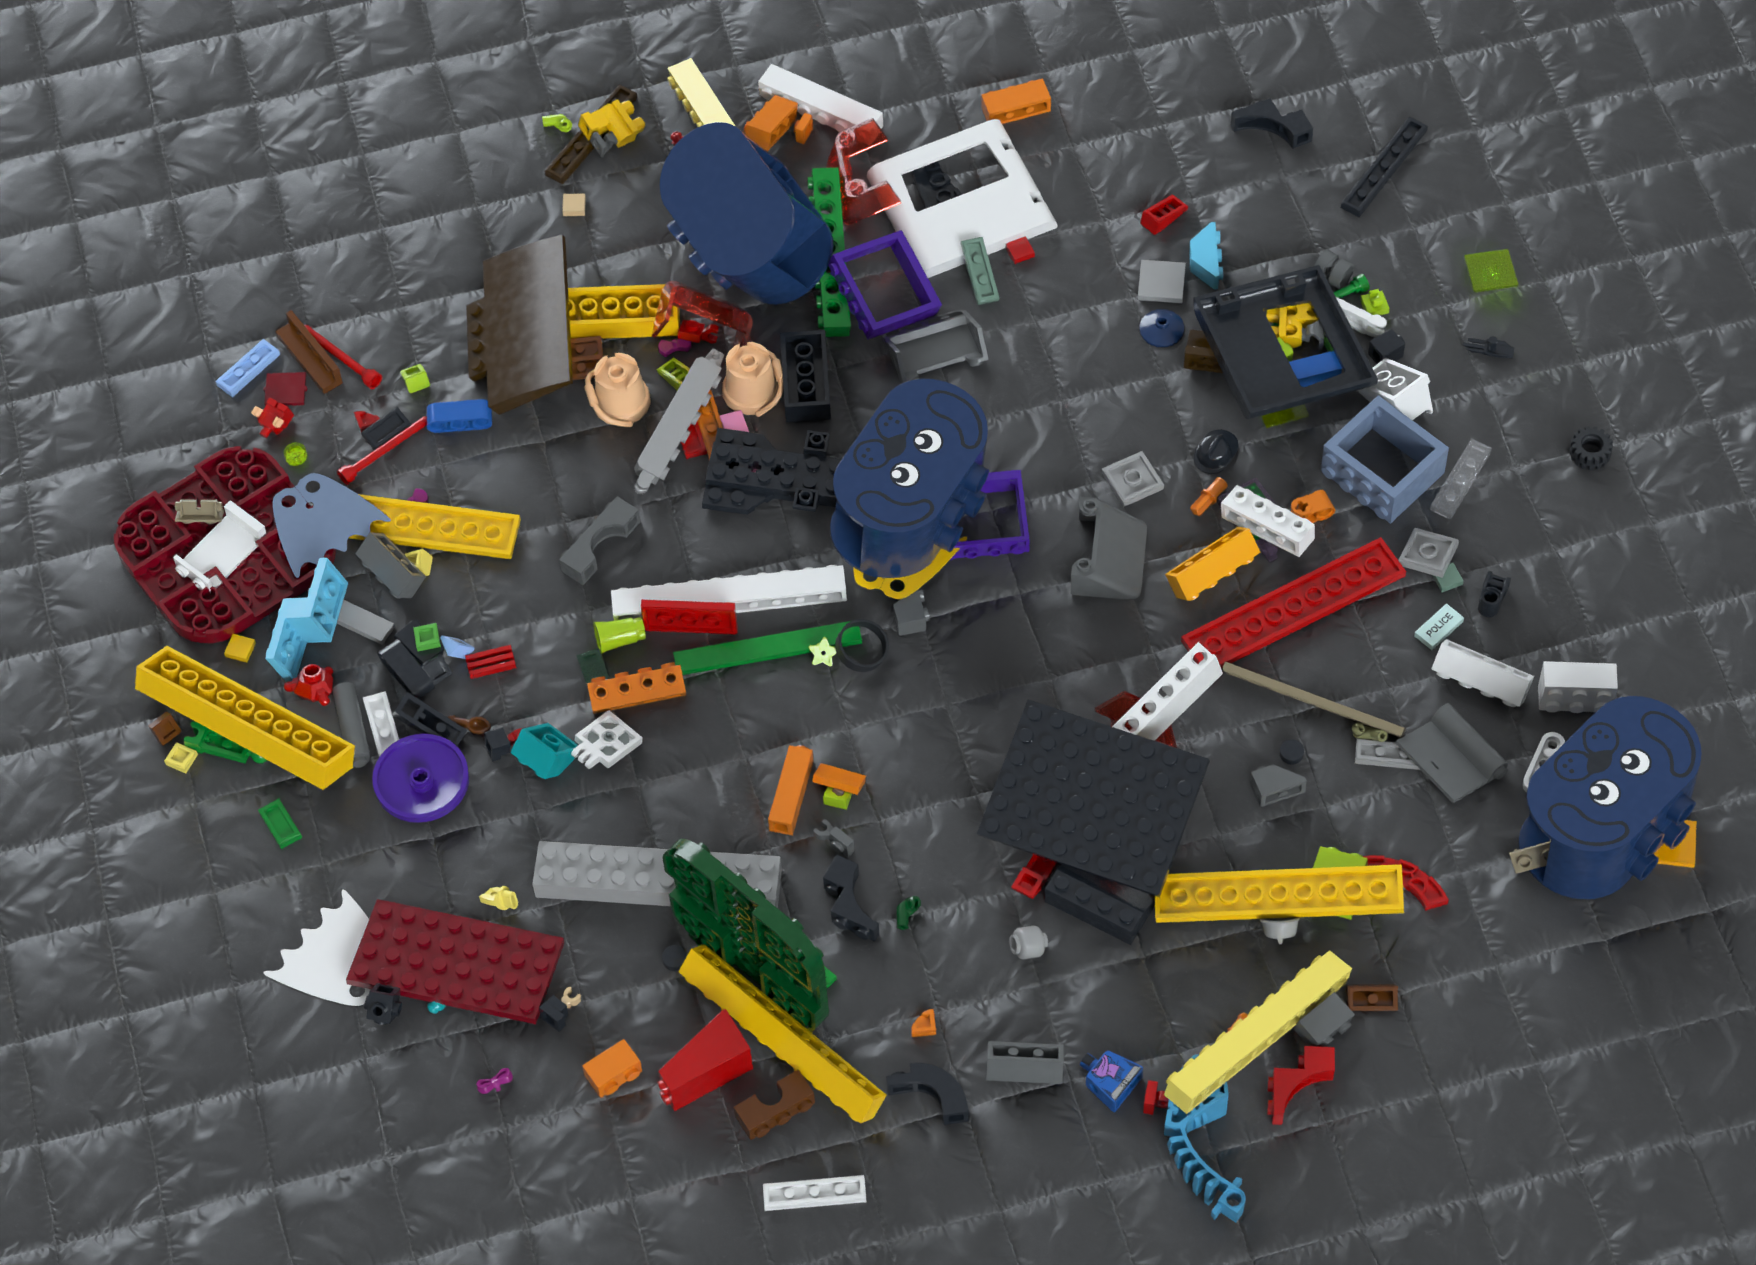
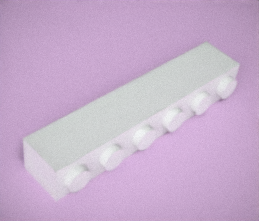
M771 64L758 81L759 95L763 98L770 100L774 95L797 102V112L801 115L804 113L810 114L819 123L833 127L841 133L849 134L859 141L871 144L883 127L882 112L776 65Z

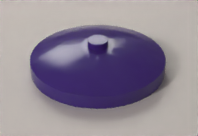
M415 734L394 742L380 755L373 771V788L380 805L392 816L407 822L433 821L450 813L464 798L469 785L468 765L461 750L446 738L433 734Z

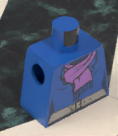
M1105 1051L1099 1060L1087 1053L1080 1062V1066L1088 1071L1086 1076L1087 1088L1114 1113L1143 1078V1067L1111 1051Z

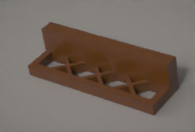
M288 311L286 313L288 324L275 331L276 335L323 394H326L343 383L339 367L293 311Z

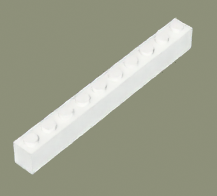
M829 565L822 568L808 567L803 570H783L776 573L762 572L757 575H736L730 578H712L703 581L690 580L684 583H666L657 586L644 585L638 588L611 590L614 621L641 617L643 620L641 599L735 603L736 613L847 601L843 565Z

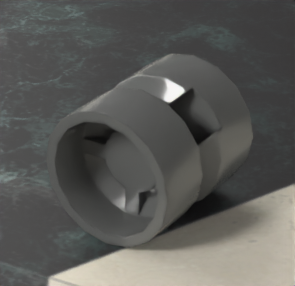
M1325 250L1314 265H1320L1326 279H1328V283L1337 289L1346 286L1355 269L1354 264L1345 259L1339 260V256L1330 250Z

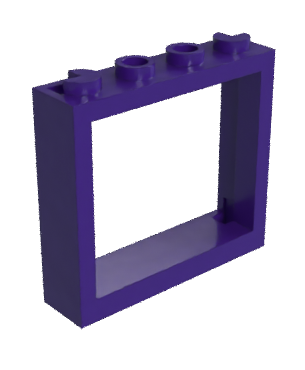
M902 230L835 253L828 263L831 270L830 274L836 279L840 293L845 296L849 310L855 315L859 329L863 330L867 340L932 317L938 313L942 306ZM891 247L922 306L876 322L845 262Z
M1021 470L989 472L986 482L980 490L984 493L1015 490L1020 536L958 542L954 548L960 549L950 560L954 558H976L978 556H999L1001 554L1029 552V532Z

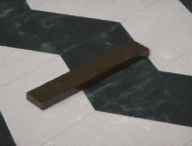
M619 84L599 109L607 104H612L617 99L620 103L630 101L633 104L638 98L637 93ZM581 129L547 167L545 176L563 185L591 153L594 146ZM609 131L601 134V138L603 139L605 134H607Z

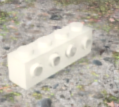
M1236 485L1221 502V516L1223 519L1239 527L1249 528L1251 533L1298 557L1315 539V524L1306 518L1293 514L1286 508H1281L1268 499L1254 494L1249 489Z
M1447 639L1441 643L1432 666V670L1436 671L1438 676L1445 679L1453 678L1458 680L1461 686L1479 689L1482 695L1490 698L1498 697L1503 700L1504 704L1511 707H1520L1524 703L1534 676Z

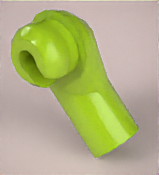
M563 114L542 116L543 127L555 126L562 132H568L572 128L571 121Z

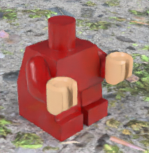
M270 397L263 410L255 406L251 414L257 417L259 424L263 427L259 434L266 439L271 432L276 435L282 432L294 417L293 412L288 406Z

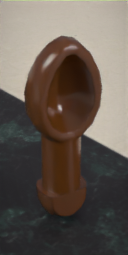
M456 715L447 717L474 734H484L491 730L489 721L482 717L476 716L470 719L459 718Z

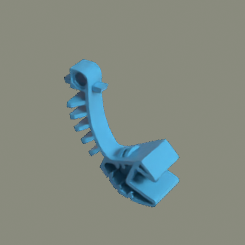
M1195 1054V1055H1193L1191 1058L1195 1059V1058H1197L1199 1055H1198V1054ZM1226 1082L1188 1114L1169 1100L1164 1135L1171 1136L1167 1146L1170 1155L1176 1153L1174 1160L1177 1169L1184 1166L1183 1180L1185 1183H1188L1194 1177L1192 1187L1196 1195L1206 1185L1204 1203L1210 1205L1217 1191L1223 1192L1218 1199V1203L1211 1211V1217L1215 1220L1222 1213L1229 1219L1237 1222L1243 1214L1245 1207V1194L1239 1188L1242 1184V1178L1236 1177L1230 1183L1217 1174L1199 1157L1186 1135L1190 1131L1226 1115L1229 1095ZM1231 1199L1237 1200L1240 1204L1231 1206L1227 1201Z

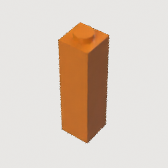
M789 745L768 818L769 831L793 836L814 762L812 749L801 745Z

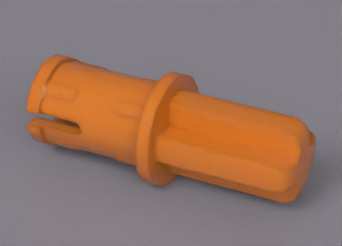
M1217 477L1207 489H1203L1201 496L1190 507L1192 513L1201 516L1211 504H1215L1217 497L1228 487L1226 481Z

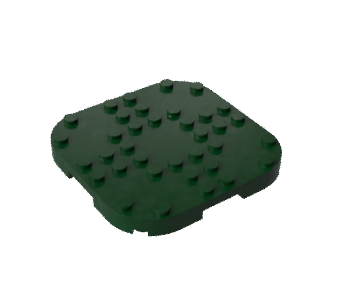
M687 839L677 840L663 854V864L665 872L675 881L676 888L669 894L671 909L679 924L684 926L685 930L689 933L688 936L698 946L705 944L731 967L734 965L762 987V992L804 1027L808 1026L807 1029L810 1032L814 1031L829 1015L825 967L822 960L823 952L813 945L803 932L804 928L795 918L791 920L766 899V896L760 889H753L747 884V880L740 873L737 872L735 874L711 855L706 845L701 842L696 844Z

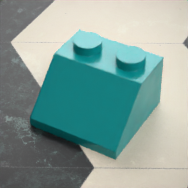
M545 723L521 729L510 753L517 757L521 764L533 769L537 776L548 779L559 776L575 759L571 752L578 744L551 724Z

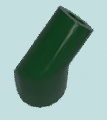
M908 897L897 906V929L906 930L909 928V917L921 906L919 897Z

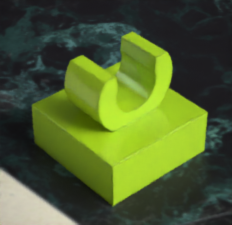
M1375 289L1369 291V294L1361 295L1360 301L1366 312L1372 315L1389 313V306L1383 291Z

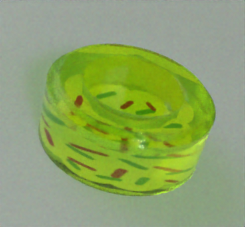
M291 443L285 447L284 457L290 465H301L307 459V451L303 444Z

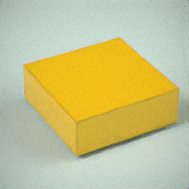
M233 634L224 652L225 657L247 663L255 647V639Z

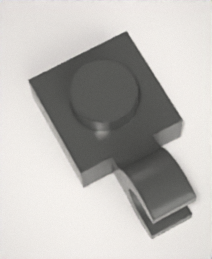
M822 821V826L826 828V831L821 832L816 828L814 829V836L819 840H830V846L836 853H842L849 858L855 852L854 840L836 826L833 828L829 821Z

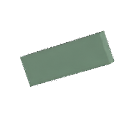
M983 236L961 241L960 244L977 305L999 301L1000 298Z

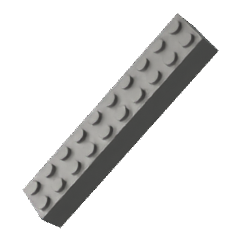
M539 841L533 878L535 897L671 906L669 894L676 887L674 879L664 870L663 854L668 849ZM710 852L711 855L735 874L737 872L740 873L747 880V884L753 889H760L766 896V899L778 908L782 873L780 856Z

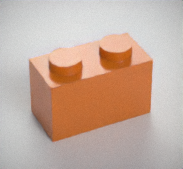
M625 1039L582 1065L584 1076L600 1098L606 1094H613L620 1085L627 1081L635 1080L642 1072L639 1058Z

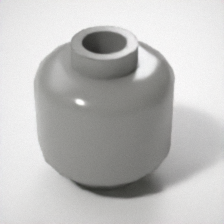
M1038 926L1020 927L1010 936V949L1020 959L1040 957L1044 953L1045 947L1048 946V938Z

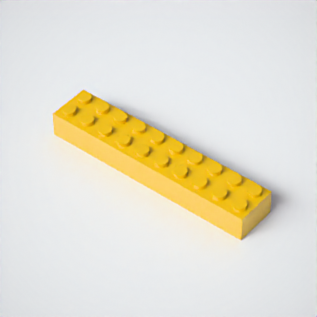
M169 646L164 647L136 666V690L322 790L353 768L355 745Z

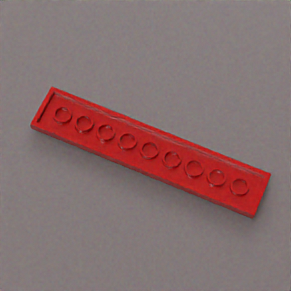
M1380 537L1181 636V642L1188 652L1199 642L1212 655L1214 654L1217 657L1220 667L1223 668L1225 662L1231 664L1405 577L1406 570ZM1198 652L1193 656L1197 664L1204 659L1202 652Z

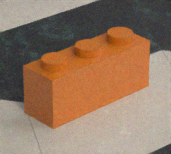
M1043 79L1032 80L1027 83L981 94V108L987 121L998 119L1004 124L1050 112L1051 97Z
M774 95L769 102H765L760 111L755 113L751 121H747L744 127V134L764 150L769 151L795 123L798 103Z

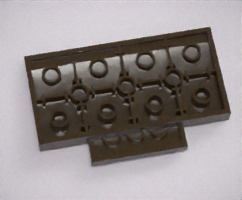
M558 235L539 240L483 261L484 297L466 305L469 378L474 382L487 376L488 407L500 415L573 383L565 236Z

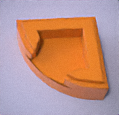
M934 1009L924 1011L912 1025V1037L936 1035Z

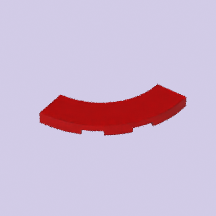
M1383 855L1363 856L1368 858V866L1402 865L1403 888L1410 891L1420 901L1425 911L1448 904L1449 899L1442 887L1432 876L1429 877L1418 869V866L1402 859L1385 858Z

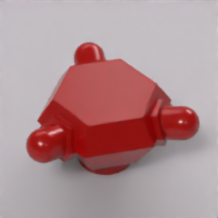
M316 664L307 665L296 678L284 684V690L287 692L293 691L303 699L311 702L319 701L322 706H327L330 703L328 696L332 693L333 669L329 666L322 668Z

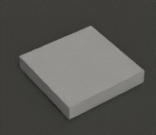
M1141 260L1138 300L1182 303L1186 263Z
M1143 451L1102 468L1103 476L1123 507L1164 489L1163 482Z
M1414 528L1398 561L1403 567L1443 578L1459 545V540Z

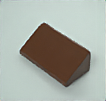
M1346 985L1347 1006L1351 1011H1398V985Z

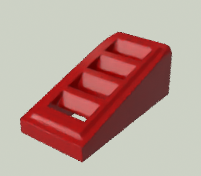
M1171 195L1144 210L1140 223L1156 235L1187 211L1188 206L1176 196Z

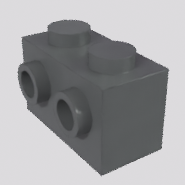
M1334 992L1298 1021L1293 1030L1308 1046L1327 1047L1334 1040L1332 1036L1337 1032L1343 1034L1352 1026L1350 1021L1355 1014Z

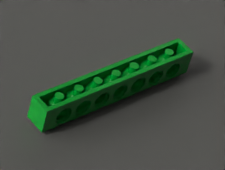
M812 168V175L807 178L808 190H812V196H809V200L832 232L833 255L845 250L839 168ZM826 191L828 194H821L820 192ZM821 211H828L830 213L823 214ZM825 271L815 285V289H819L820 294L816 295V307L821 309V315L818 316V329L825 330L826 337L849 336L851 322L848 302L845 296L840 293L834 276ZM827 290H834L836 293L831 294ZM829 310H836L838 313L832 314V313H830V312H828V311H829Z

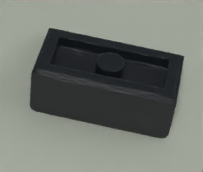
M415 619L396 633L394 638L398 639L420 664H423L438 653L443 655L445 648L441 644V647L418 651L413 627L423 625Z

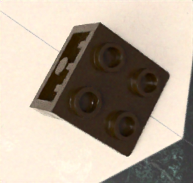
M1189 330L1188 342L1185 348L1184 369L1223 373L1203 331Z

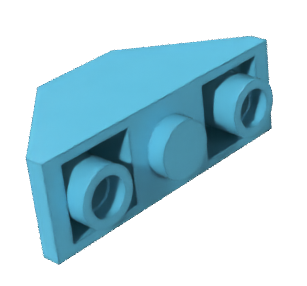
M1215 222L1209 223L1190 240L1189 259L1190 272L1213 289H1218L1219 280H1223V267L1218 265V262H1222V251L1217 249V244H1220V231H1216Z

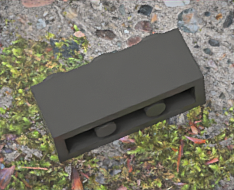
M369 532L355 553L362 560L361 564L370 569L375 574V578L385 584L390 589V594L398 599L412 598L426 578L384 533Z
M988 1041L986 1080L1062 1084L1064 1045Z

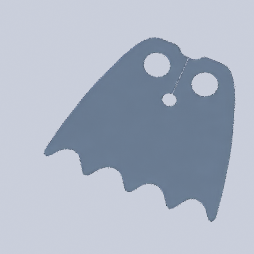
M308 474L299 480L297 486L285 488L273 498V513L279 538L296 578H299L300 569L304 563L310 562L317 565L319 558H324L327 550L347 551V540L350 536L361 535L367 537L370 532V524L373 521L391 522L387 515L363 497L321 474ZM317 481L320 484V489L315 493H310L306 490L307 483ZM291 495L296 499L295 505L289 508L284 507L281 504L282 499L285 496ZM308 502L314 504L311 509L306 508Z

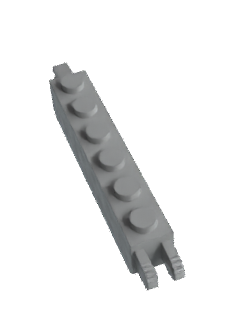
M712 348L705 358L699 357L695 359L634 467L635 474L639 476L634 486L637 494H645L651 483L656 485L659 478L661 480L665 479L670 468L666 467L670 460L674 462L680 452L677 448L679 443L686 442L691 433L687 430L690 424H696L701 415L698 412L700 406L706 407L712 396L708 392L711 387L716 389L722 378L719 376V373L722 369L720 365L724 357L723 353Z

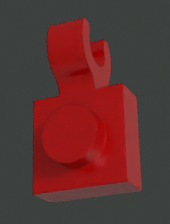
M683 320L678 332V339L700 343V340H705L715 344L718 336H714L711 333L717 334L719 326L712 324L705 328V324L698 323L697 321Z

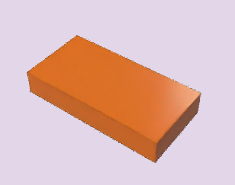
M823 763L819 765L813 775L814 783L856 795L859 794L866 780L865 775Z

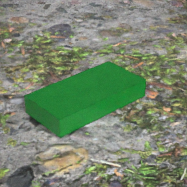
M279 798L258 809L261 818L281 849L302 838L300 831Z

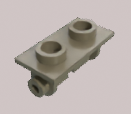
M180 499V502H175V510L177 511L175 522H183L185 524L193 522L214 524L221 522L224 514L223 503L218 502L217 499L201 500V507H197V500Z
M1551 839L1549 842L1519 850L1514 849V852H1510L1515 873L1546 866Z

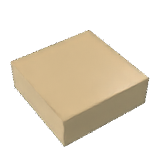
M563 194V216H585V194Z

